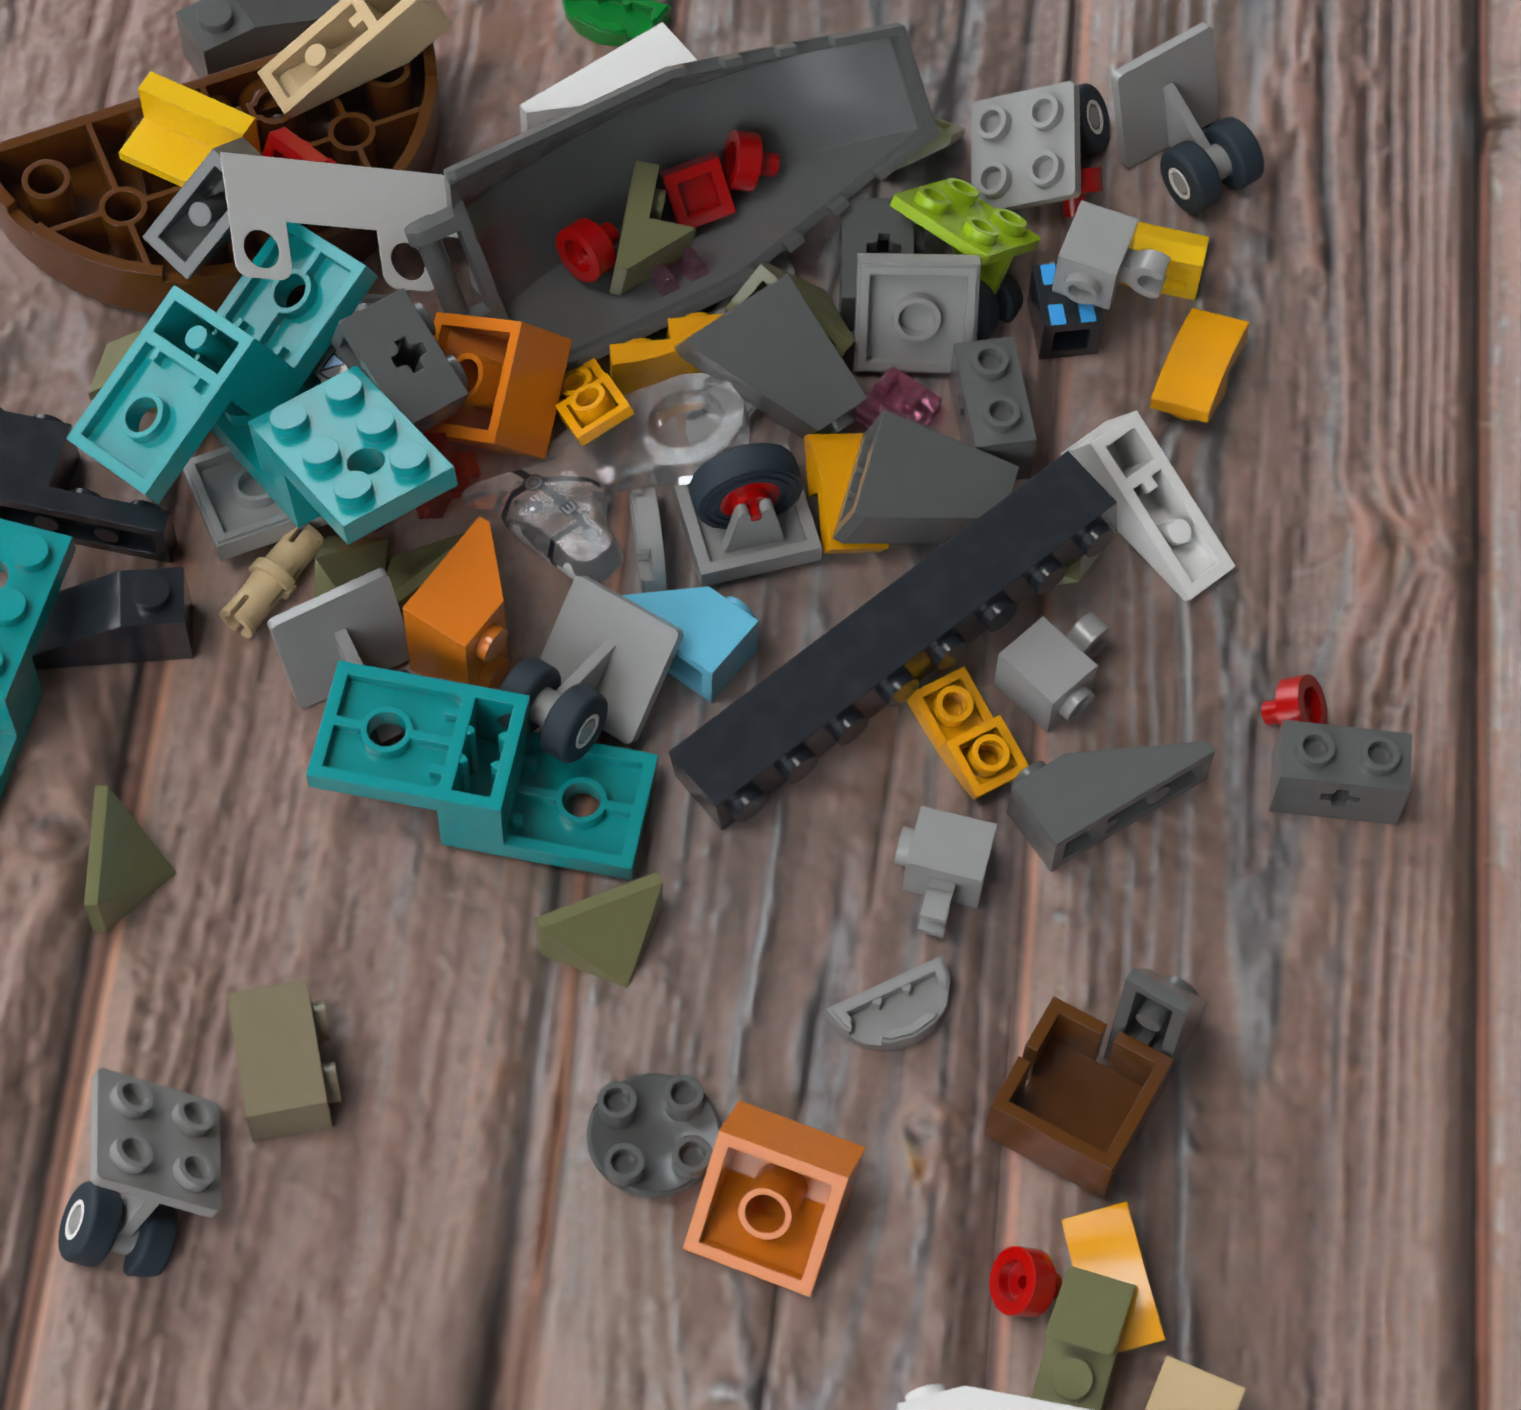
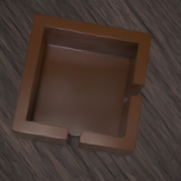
M1053 996L1025 1044L1023 1057L1019 1056L990 1105L984 1135L1104 1199L1164 1091L1174 1059L1119 1031L1113 1041L1107 1066L1096 1062L1107 1024Z

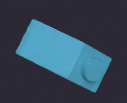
M709 586L622 595L683 630V639L668 674L710 703L715 700L758 650L759 620L755 618L752 610L741 600L732 596L725 598Z

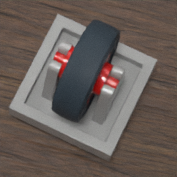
M763 442L741 445L723 451L704 463L669 471V484L701 587L821 560L822 545L803 490L800 470L789 444L778 445Z

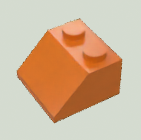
M436 312L434 319L436 334L434 338L445 356L453 355L462 366L468 380L466 390L469 394L459 413L425 430L422 434L495 452L546 459L557 410L555 405L559 401L572 339L522 321Z
M479 516L402 609L411 670L421 676L497 689L510 668L507 645L508 630L506 629L504 598L490 522Z
M739 1100L719 1129L683 1249L811 1297L847 1208L866 1147Z

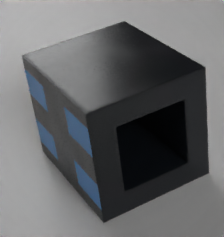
M1057 260L1044 265L1032 266L1027 302L1038 360L1098 354L1104 323L1102 308L1092 304L1076 303L1067 296L1052 291Z

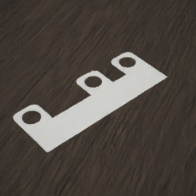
M220 152L234 260L238 271L242 275L249 278L285 280L291 275L292 262L286 222L377 230L383 277L387 284L394 289L404 288L405 290L425 292L434 289L426 267L422 276L416 280H408L400 276L393 267L391 253L397 244H409L404 233V229L408 224L447 207L444 175ZM261 230L274 238L279 248V259L273 267L261 268L248 259L244 251V239L249 232ZM453 233L447 237L458 238L457 233ZM469 266L471 284L475 291L481 295Z

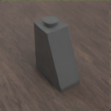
M788 273L674 346L682 359L802 438L819 430L823 434L839 432L857 419L851 409L867 399Z
M884 409L862 436L832 539L841 543H946L1014 492L1013 488L1019 466Z

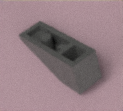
M199 0L175 12L183 55L198 77L201 78L281 52L340 0Z
M1208 741L1065 753L1048 764H1045L1044 761H1037L1023 769L1013 780L1007 814L1051 872L1207 780L1215 749Z
M1132 968L1124 983L1104 1058L1109 1059L1113 1041L1119 1031L1173 1058L1174 1061L1168 1076L1169 1078L1199 1029L1208 1001L1199 997L1197 991L1189 983L1171 975L1163 977L1151 969Z

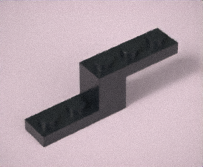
M0 408V519L72 536L74 544L171 563L178 542L170 511L163 510L158 505L144 500H134L128 503L103 498L96 492L84 488H74L68 491L80 458L78 447L66 439L73 429L72 425L64 423L62 420L48 414L29 416L4 411Z

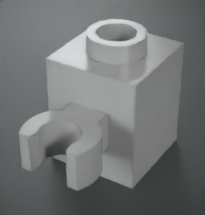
M1081 200L1058 255L1052 291L1065 295L1076 303L1092 304L1107 310L1110 309L1120 282L1128 284L1135 292L1143 296L1159 298L1166 280L1165 273L1171 257L1156 250L1137 251L1133 249L1139 219Z
M1089 612L1065 636L1043 616L998 654L993 684L1046 733L1064 718L1068 722H1072L1080 717L1094 700L1095 694L1092 692L1098 665L1092 659L1104 649L1106 643L1100 638L1109 631V627L1095 614Z
M921 806L915 829L903 826L894 864L905 866L902 890L925 896L917 932L943 938L951 903L978 909L993 851L997 824Z

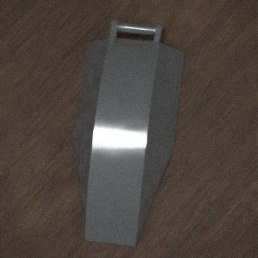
M893 23L827 34L661 68L444 169L447 207L411 222L405 227L404 233L409 245L415 248L418 247L444 313L522 321L572 339V344L565 373L572 369L580 367L592 358L598 360L610 354L609 344H620L632 339L644 338L667 327L668 318H679L690 313H696L736 294L762 262L769 263L784 250L792 253L806 242L802 235L829 214L837 217L851 206L848 202L851 196L874 178L882 181L935 139L939 133L904 25ZM733 129L758 132L762 139L763 151L779 154L780 164L776 177L760 175L758 183L752 192L729 190L736 213L695 227L696 233L688 256L621 296L609 293L614 267L596 281L588 283L572 275L558 255L556 249L557 233L578 218H588L598 225L609 222L617 229L620 238L629 186L636 160L659 165L658 172L714 152L719 157L722 165L725 142ZM657 175L655 188L663 189L659 175ZM665 196L661 220L674 223ZM453 233L458 235L483 299L482 302L469 308L441 239ZM617 242L615 245H613V246H614V249H615V253H617V248H618V243H619V242Z

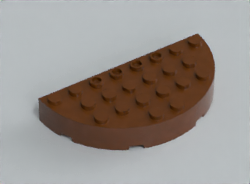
M433 42L409 63L291 119L284 115L257 73L280 52L181 84L255 117L261 155L269 132L286 127L302 140L311 143L312 147L321 154L333 159L336 164L431 173L438 148L441 124L437 64ZM140 97L0 142V228L28 260L50 277L74 291L100 302L130 311L154 314L175 285L217 312L242 277V274L235 265L232 241L193 277L186 279L143 238V235L182 187L120 160L119 151L144 118ZM300 224L359 262L366 260L379 248L377 230ZM253 230L246 235L244 251L251 262L270 237L268 233L261 230ZM300 285L294 290L305 293L306 285Z

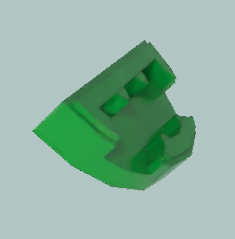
M562 0L566 20L576 32L601 45L620 47L662 22L667 25L672 19V6L655 0Z

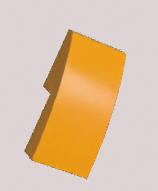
M1192 308L1180 328L1162 367L1151 396L1150 408L1170 413L1181 420H1198L1208 423L1226 393L1229 371L1247 343L1250 322Z
M696 312L687 314L684 317L668 318L667 339L652 341L646 338H636L625 343L609 344L611 379L623 396H630L662 389L699 375L702 371L682 359L674 346L723 314L710 315Z
M595 358L565 373L559 401L555 405L556 412L581 446H584L635 414L608 373L605 374Z
M864 433L807 434L804 436L809 497H818L822 554L882 552L889 548V543H841L832 539Z
M965 666L915 690L906 700L944 763L973 800L1012 782L1023 769L1029 766L1002 716L998 715L993 718Z
M1128 1200L1061 1219L1071 1262L1074 1267L1137 1285L1118 1353L1165 1340L1166 1334L1147 1274V1264Z

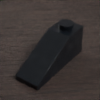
M184 567L117 571L60 590L32 656L35 669L193 659L192 601Z

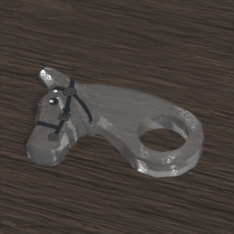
M706 373L681 374L637 389L624 396L632 407L634 415L584 446H581L569 429H567L549 442L546 459L531 458L519 470L477 482L464 489L462 493L464 508L496 510L498 518L520 541L568 577L574 580L577 576L585 575L600 582L607 579L617 570L624 559L616 537L607 526L608 504H611L613 494L631 489L690 484L693 473L705 461L723 451L749 444L750 418L745 402L730 381ZM705 410L716 413L722 418L721 424L714 434L703 442L690 447L671 448L661 445L655 440L656 434L664 423L675 415L687 411Z

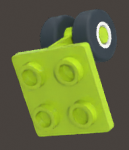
M948 178L895 193L890 206L951 245L953 254L980 255L981 270L976 341L987 340L994 333L999 319L1005 323H1010L1023 305V295L1017 281L1007 270L1014 256L1036 250L1041 240L1038 235L1026 228L1027 222L1025 219L1010 210L994 208L978 197L980 193L973 185L957 178Z

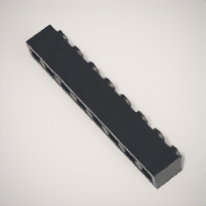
M1069 451L1065 452L668 751L675 776L722 831L736 820L738 822L749 820L764 807L768 800L767 796L786 782L794 784L805 778L815 768L821 755L837 743L839 745H846L856 739L867 727L869 719L887 705L889 707H896L906 701L917 689L919 681L937 667L942 670L956 663L966 652L968 644L986 630L994 632L1002 628L1012 619L1018 606L1035 592L1041 595L1052 590L1063 579L1069 566L1084 555L1093 557L1103 551L1111 543L1117 531L1116 500Z

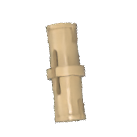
M307 524L301 534L297 535L300 531L298 527L291 530L276 543L265 557H258L249 567V572H251L249 578L229 603L219 612L221 620L227 627L237 632L243 625L244 629L241 631V635L251 638L280 599L287 600L297 589L296 585H294L295 580L318 553L324 541L323 536L317 529Z

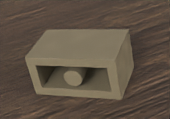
M307 979L227 993L245 1116L252 1141L333 1127L329 1104L341 1102L342 1099L335 1061L322 1064L319 1042L331 1040L325 1000L312 1002Z

